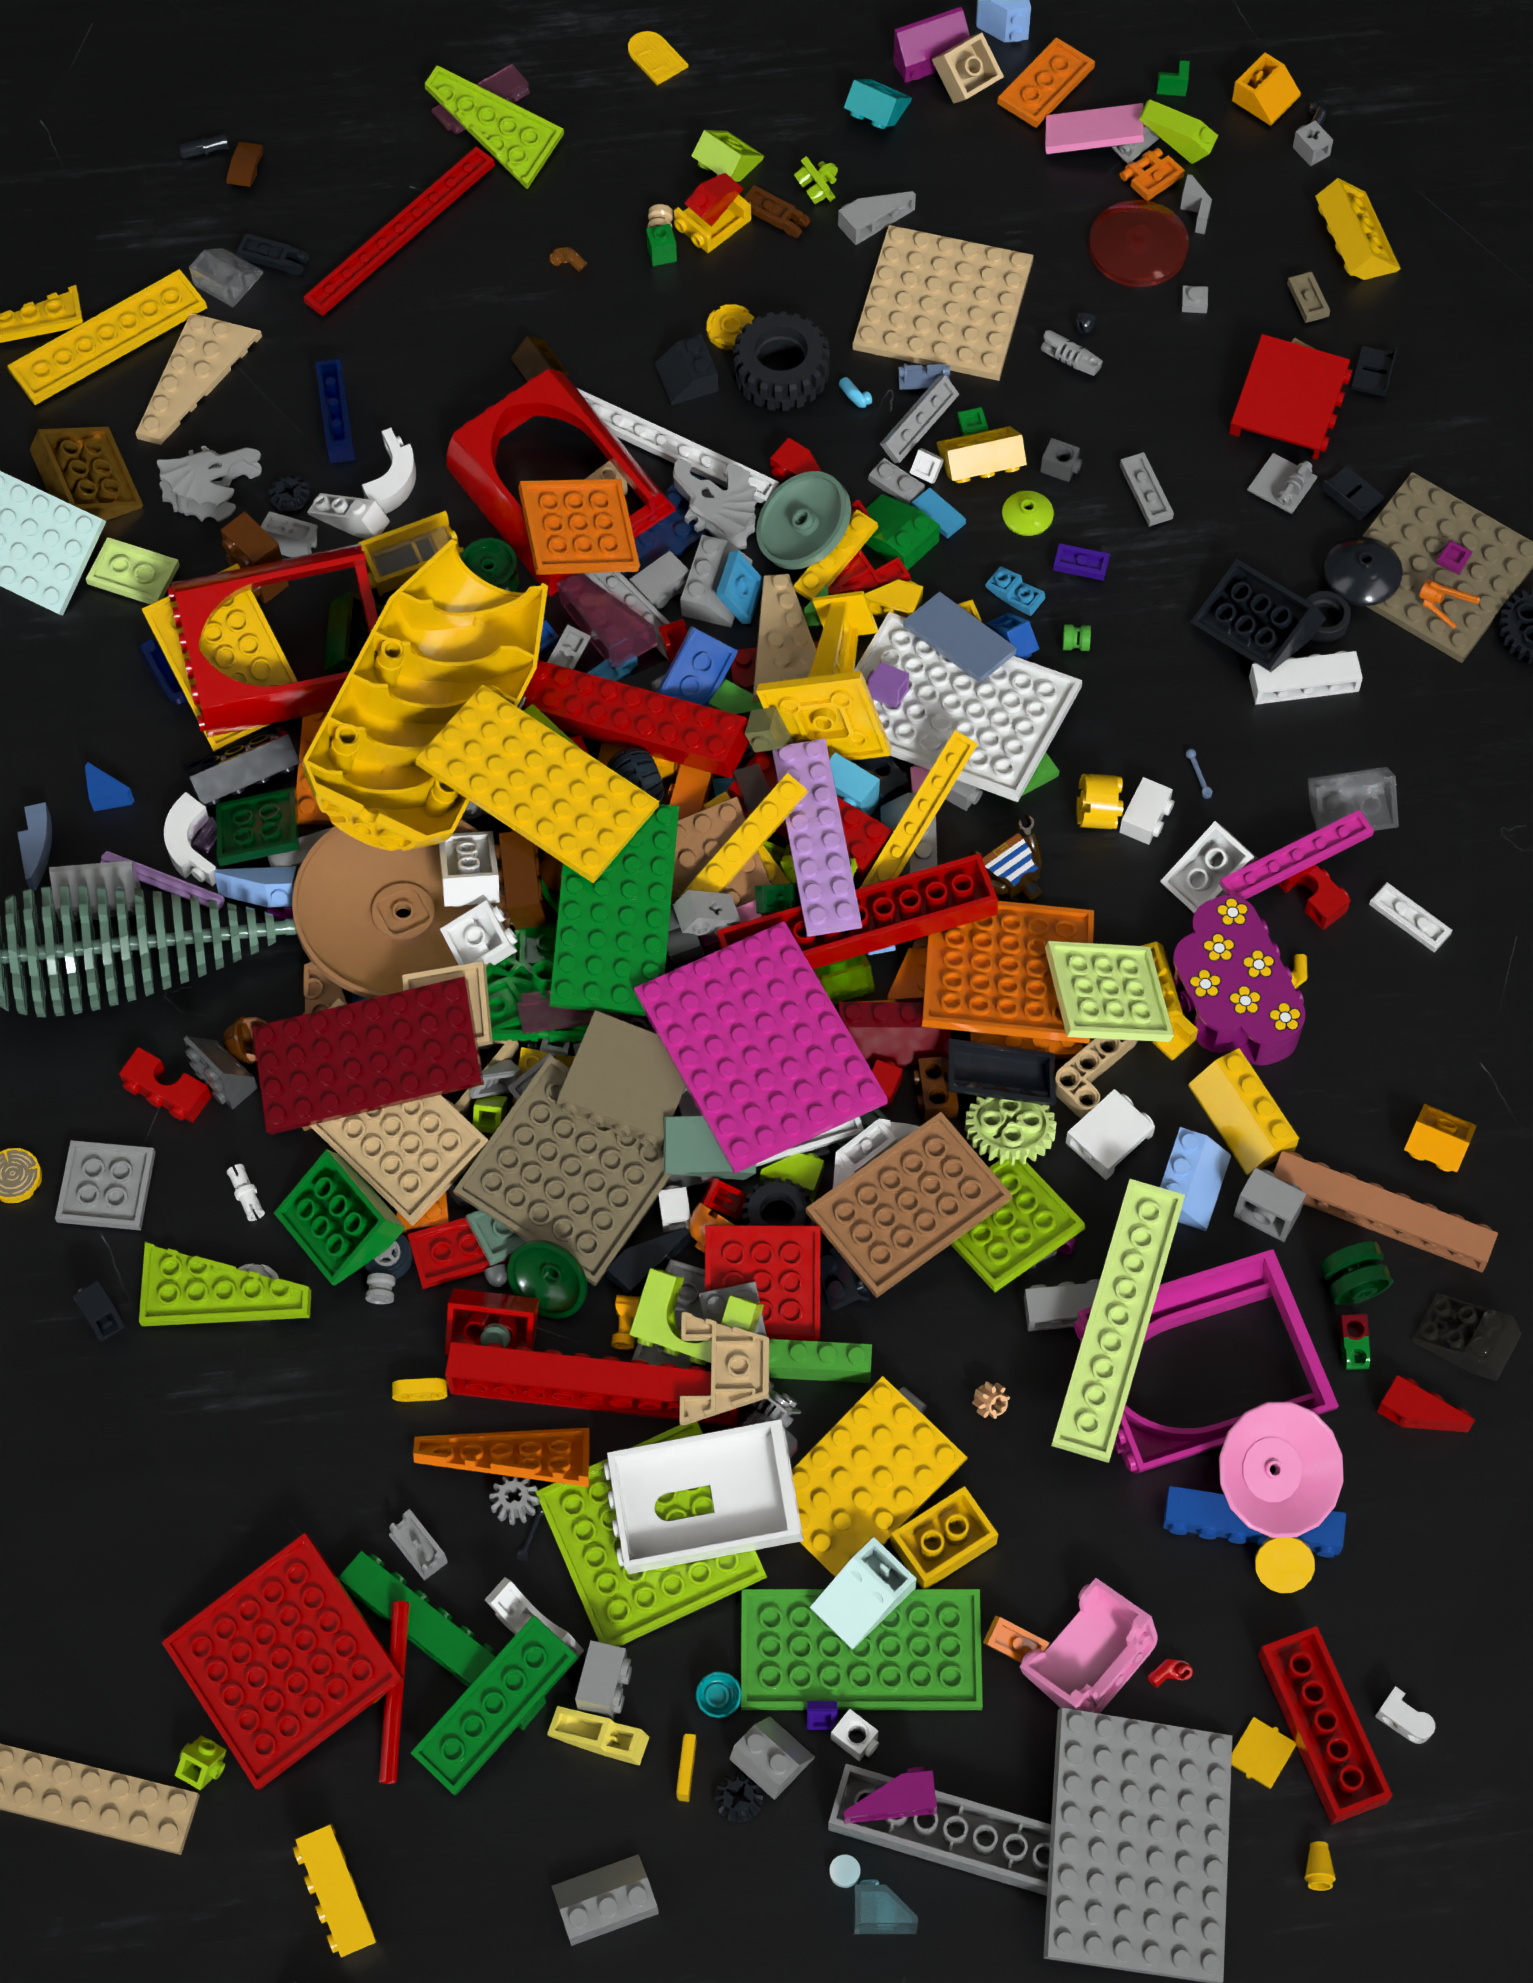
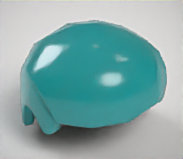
M722 1671L712 1672L699 1682L696 1690V1700L699 1708L709 1717L723 1718L729 1716L740 1705L742 1691L739 1682L731 1674Z

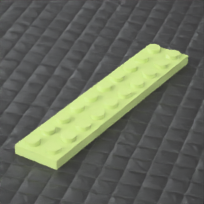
M1129 1179L1052 1446L1109 1463L1185 1194Z

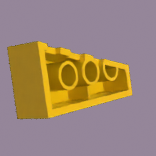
M330 1824L295 1839L297 1846L292 1848L298 1864L305 1863L309 1875L304 1876V1880L310 1894L316 1892L320 1904L315 1906L322 1924L327 1922L331 1930V1934L327 1935L333 1953L339 1951L340 1956L343 1957L376 1943L377 1940L363 1903L358 1897L353 1877L346 1866V1858L342 1848L335 1838L334 1834L336 1832L333 1824Z

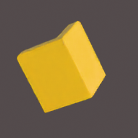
M1183 1014L1170 1018L1174 1033L1170 1042L1153 1041V1044L1171 1060L1178 1057L1196 1041L1198 1028Z

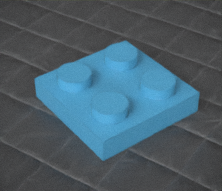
M739 550L730 551L716 596L741 624H751L761 594L763 578Z

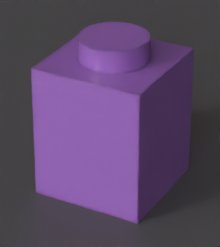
M880 662L876 670H872L866 680L872 699L897 709L909 691V673Z

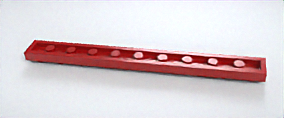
M476 146L304 296V302L321 316L325 315L495 166L494 159Z

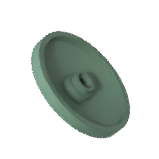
M819 471L804 472L783 482L769 496L759 514L756 535L762 553L775 565L785 569L806 568L824 559L839 544L849 525L851 502L846 489L833 476Z

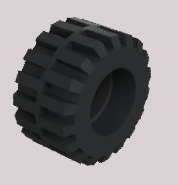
M774 1178L775 1182L772 1183L768 1179L764 1180L763 1186L755 1185L752 1188L753 1194L748 1192L745 1197L746 1203H743L742 1207L743 1225H769L762 1217L766 1212L774 1208H784L793 1213L795 1217L786 1225H814L813 1220L806 1213V1208L812 1204L810 1195L807 1191L803 1192V1187L800 1184L793 1186L792 1180L786 1179V1182H781V1178Z

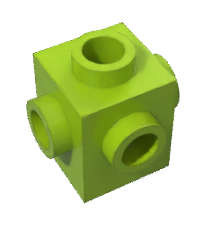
M200 1736L192 1744L187 1743L179 1756L180 1762L175 1776L201 1790L212 1779L217 1780L223 1772L225 1763L222 1761L226 1749L217 1745L214 1741Z

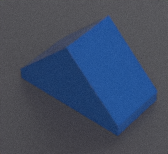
M87 763L85 765L88 795L93 811L133 804L135 800L129 787L92 764Z

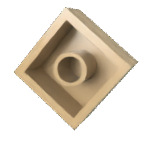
M983 33L968 37L932 59L953 103L968 99L1004 77Z

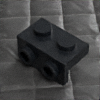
M835 1247L820 1254V1278L830 1309L837 1310L858 1299L863 1301L871 1300L868 1287Z

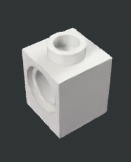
M668 1186L658 1194L663 1232L677 1231L685 1227L689 1229V1219L691 1216L686 1187Z
M851 1709L847 1711L831 1732V1740L859 1762L864 1755L870 1757L879 1745L877 1741L878 1730ZM853 1731H860L866 1738L861 1743H854L848 1736Z

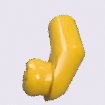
M1304 954L1293 956L1294 970L1291 971V981L1295 989L1308 978L1307 956Z

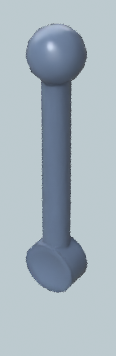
M1188 749L1186 757L1191 760L1201 784V795L1203 798L1209 799L1213 791L1206 785L1195 758L1196 751Z

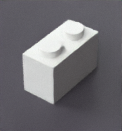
M1143 777L1122 818L1120 833L1149 845L1153 836L1158 837L1163 828L1164 822H1161L1164 814L1169 816L1175 802L1171 800L1173 789Z

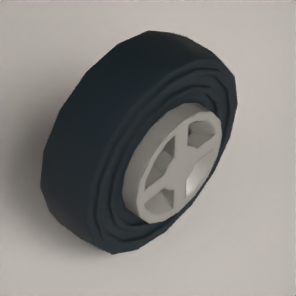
M400 1234L385 1252L364 1265L369 1274H390L395 1279L403 1276L409 1270L413 1260V1253L408 1239Z

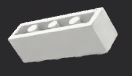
M1338 651L1334 654H1313L1304 658L1289 657L1271 673L1257 664H1252L1249 679L1256 705L1359 692L1363 677L1357 652Z

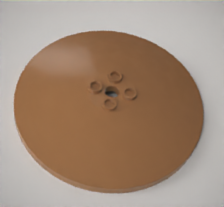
M460 819L453 834L479 831ZM336 826L325 833L304 858L298 870L292 894V911L296 933L303 950L311 962L329 980L341 988L367 999L403 991L402 975L458 966L440 928L479 905H464L462 907L444 905L439 844L402 851V849L388 851L362 843L347 835ZM496 855L497 868L501 869L500 860L497 859ZM499 882L500 903H491V905L494 907L498 905L506 917V912L503 910L501 903V894L504 893L503 885H500ZM400 909H407L411 914L406 918H400L396 915V912ZM506 917V920L502 922L505 929L510 928L511 918Z

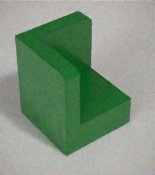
M1180 61L1178 73L1159 72L1157 94L1186 96L1190 61Z

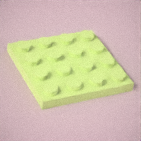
M1048 941L1045 951L1067 1037L1170 1042L1174 1033L1150 947Z

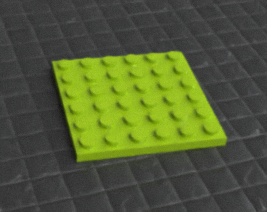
M698 1421L674 1427L631 1448L702 1435L703 1433ZM608 1458L589 1467V1487L553 1483L536 1491V1495L539 1498V1502L600 1643L619 1647L767 1578L755 1550L628 1574L624 1566L619 1565L617 1549L621 1548L620 1537H615L612 1521L617 1519L616 1508L611 1509L608 1491H613L611 1480L607 1481L604 1470V1463L608 1462ZM711 1486L676 1491L660 1496L655 1504L656 1515L664 1521H674L715 1513Z

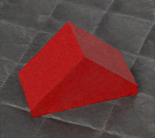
M713 1178L700 1203L741 1221L743 1217L742 1207L743 1203H746L745 1197L747 1193Z

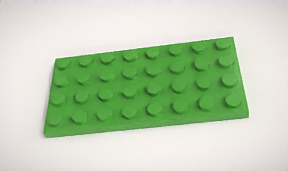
M742 1589L741 1710H807V1701H837V1710H982L980 1589H914L853 1650L810 1609L811 1605L825 1589Z

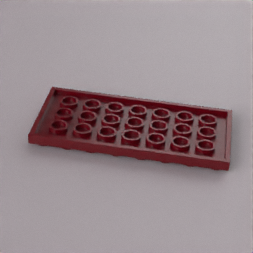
M465 976L252 1027L266 1132L270 1135L484 1085L468 979Z

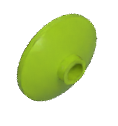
M1017 492L1011 495L1003 505L1002 517L1005 525L1019 535H1038L1048 529L1053 521L1054 511L1052 504L1045 496L1038 492Z

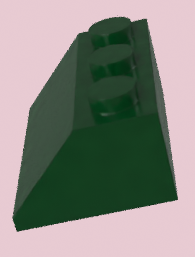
M351 591L330 602L324 670L331 674L351 671L369 637L361 598ZM375 603L377 615L379 618L384 607Z

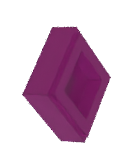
M1449 540L1438 557L1436 564L1460 575L1471 558L1473 551Z

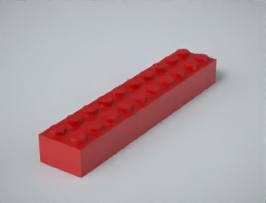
M538 660L537 668L522 696L526 697L521 708L522 711L533 704L561 731L581 735L582 737L625 749H645L653 757L731 779L749 743L745 735L748 723L746 717Z
M979 853L856 889L862 928L807 937L802 907L798 906L717 930L718 945L721 950L785 921L812 969L998 915V898Z
M460 1340L459 1343L451 1342L445 1373L450 1394L680 1420V1396L711 1395V1372L706 1371L703 1367L692 1366L689 1369L677 1368L676 1365L671 1363H662L660 1366L649 1365L648 1362L643 1360L622 1362L618 1358L611 1356L595 1359L584 1353H576L574 1356L562 1355L561 1352L556 1350H546L543 1353L534 1352L533 1349L528 1347L508 1349L496 1343L481 1346L469 1340ZM739 1408L699 1420L698 1422L737 1427Z

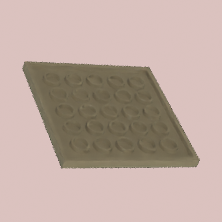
M1413 472L1363 535V537L1375 538L1389 545L1400 558L1403 568L1402 581L1397 592L1383 603L1366 607L1461 663L1533 569V541ZM1449 540L1473 551L1471 558L1460 575L1436 564L1438 557ZM1430 579L1443 586L1480 597V603L1475 604L1447 594L1441 604L1435 603L1434 605L1456 624V628L1453 629L1430 609L1422 606L1425 600L1419 598L1425 582Z
M549 1055L453 1191L454 1194L527 1242L547 1240L564 1247L578 1260L585 1272L587 1281L596 1286L606 1272L607 1267L618 1255L672 1174H664V1143L662 1148L658 1146L648 1147L643 1145L637 1138L619 1136L613 1129L605 1126L597 1127L587 1122V1119L577 1115L575 1117L568 1116L562 1113L559 1108H556L559 1093L570 1068Z

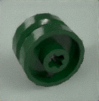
M481 538L472 542L464 549L461 560L475 575L498 588L512 592L517 591L519 586L517 558L510 545L503 540L495 538Z
M1368 1241L1347 1246L1331 1254L1321 1262L1320 1269L1324 1279L1332 1283L1329 1291L1336 1305L1346 1306L1366 1301L1386 1291L1393 1284L1394 1279L1389 1268L1381 1264L1384 1256L1377 1242Z

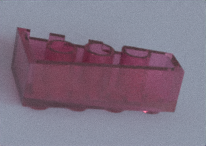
M575 573L556 583L561 604L581 630L591 636V643L612 669L658 646L653 624L582 573Z

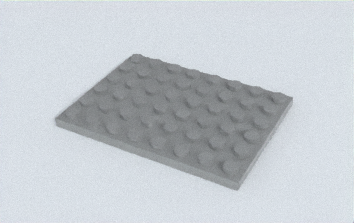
M1060 1708L1058 1710L1044 1959L1206 1983H1223L1232 1735L1068 1708Z

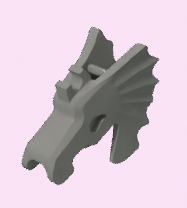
M204 445L201 447V452L196 454L193 453V450L188 451L189 456L183 458L157 460V467L160 470V479L162 480L159 485L163 492V502H170L173 505L174 512L178 511L186 516L195 515L200 521L207 517H213L217 522H221L231 516L236 509L235 504L226 502L234 494V489L228 488L231 481L240 475H246L249 479H253L262 472L261 466L257 462L261 458L260 452L248 447L218 454L213 450H209ZM219 477H222V478H223L222 481H213V482H211L212 480H214V479H216V478H219Z
M676 460L673 471L674 487L690 503L689 510L685 515V522L689 524L690 521L695 520L697 522L694 525L696 532L706 529L715 538L727 540L739 550L746 549L748 535L755 532L756 515L754 511L757 500L753 499L756 487L748 483L751 475L750 472L738 465H727L728 489L722 490L710 480H699L690 474L692 465L686 460Z

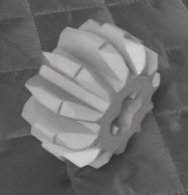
M504 1476L502 1477L504 1485L495 1483L493 1488L496 1493L489 1495L490 1501L494 1503L491 1506V1510L493 1513L499 1512L498 1519L501 1522L509 1516L510 1525H514L518 1517H520L522 1523H525L527 1521L526 1513L532 1516L536 1514L533 1506L540 1503L539 1498L535 1496L538 1489L536 1486H530V1479L525 1478L520 1482V1477H513V1481H509L508 1477ZM517 1496H519V1498H520V1501H519V1502L516 1501V1500H513V1501L510 1503V1501H509V1498H510V1497H512V1498L515 1499V1498H517Z

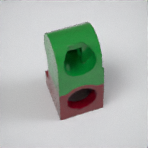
M1367 1314L1341 1315L1337 1321L1338 1333H1340L1344 1369H1369L1370 1346Z

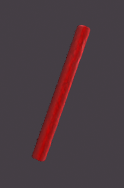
M394 1601L392 1603L389 1656L404 1677L410 1604L407 1601ZM404 1680L385 1694L379 1781L384 1784H394L397 1781Z

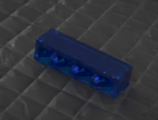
M341 359L315 362L330 464L356 460Z

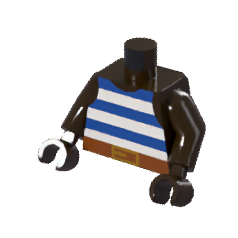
M1025 815L1027 820L1026 827L1022 826L1020 819L1015 820V827L1023 831L1022 836L1017 833L982 858L995 893L1005 895L1009 899L1023 892L1029 900H1034L1042 892V889L1036 883L1040 878V871L1043 865L1041 850L1035 832L1031 831L1034 826V819L1030 815ZM978 851L970 852L971 856L980 853Z

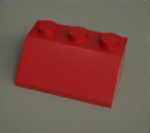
M454 1288L448 1302L445 1355H449L451 1342L459 1343L460 1340H469L475 1342L476 1345H481V1334L484 1328L491 1323L502 1324L509 1330L511 1338L508 1349H516L517 1347L533 1349L538 1322L539 1298Z

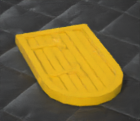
M642 31L630 38L628 43L630 57L657 86L688 68V63L659 34L651 31Z

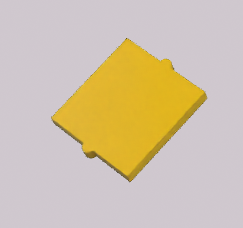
M1253 1717L1232 1752L1231 1765L1245 1773L1247 1779L1253 1778L1271 1789L1296 1747V1743L1279 1733L1277 1727L1271 1728Z

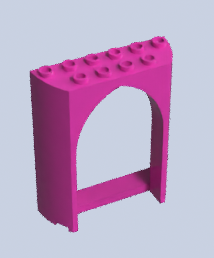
M1274 1249L1159 1286L1144 1342L1168 1329L1273 1296L1313 1392L1285 1402L1298 1404L1314 1411L1317 1415L1339 1407ZM1092 1307L1079 1310L1078 1321L1074 1322V1329L1077 1337L1080 1339V1344L1082 1343ZM1125 1405L1114 1448L1117 1454L1122 1453L1125 1464L1130 1472L1134 1474L1141 1473L1223 1446L1227 1432L1241 1416L1205 1427L1174 1428L1151 1422Z

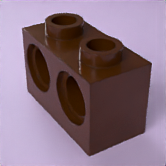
M942 1056L918 1059V1067L913 1069V1080L915 1086H920V1094L916 1095L918 1111H923L924 1121L930 1120L940 1112L946 1118L958 1117L957 1093L947 1092L943 1075ZM937 1073L940 1077L931 1079L927 1074ZM940 1098L943 1100V1103L934 1104L930 1100Z

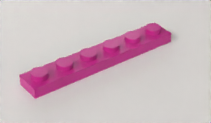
M1359 809L1220 879L1219 884L1226 895H1234L1246 900L1373 836L1374 829Z

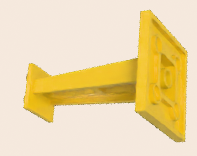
M864 591L813 597V604L823 626V632L808 678L758 684L756 692L763 709L777 708L794 743L826 739L829 759L835 752L849 761L890 756L892 748L862 671L854 672L858 636L878 633V628Z

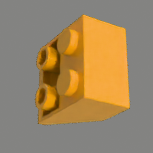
M1265 52L1235 81L1232 101L1271 126L1300 97L1301 93L1286 66Z

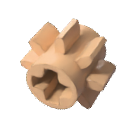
M986 1381L985 1385L976 1389L972 1404L978 1407L977 1413L984 1418L990 1415L994 1419L1007 1410L1008 1400L1010 1399L1004 1393L1005 1387L999 1383L992 1385Z

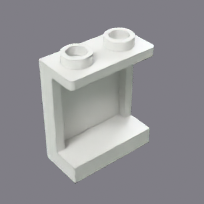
M1114 1089L1067 1132L1066 1144L1107 1180L1114 1173L1115 1166L1145 1138L1149 1140L1153 1136L1155 1126L1152 1119L1146 1113H1140L1133 1106V1102L1128 1096L1120 1094Z

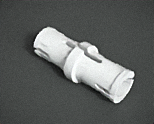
M236 1164L235 1168L239 1175L237 1176L233 1167L227 1170V1174L236 1190L234 1195L238 1201H241L248 1221H255L257 1219L253 1209L259 1218L265 1212L257 1199V1189L254 1184L250 1183L244 1165Z

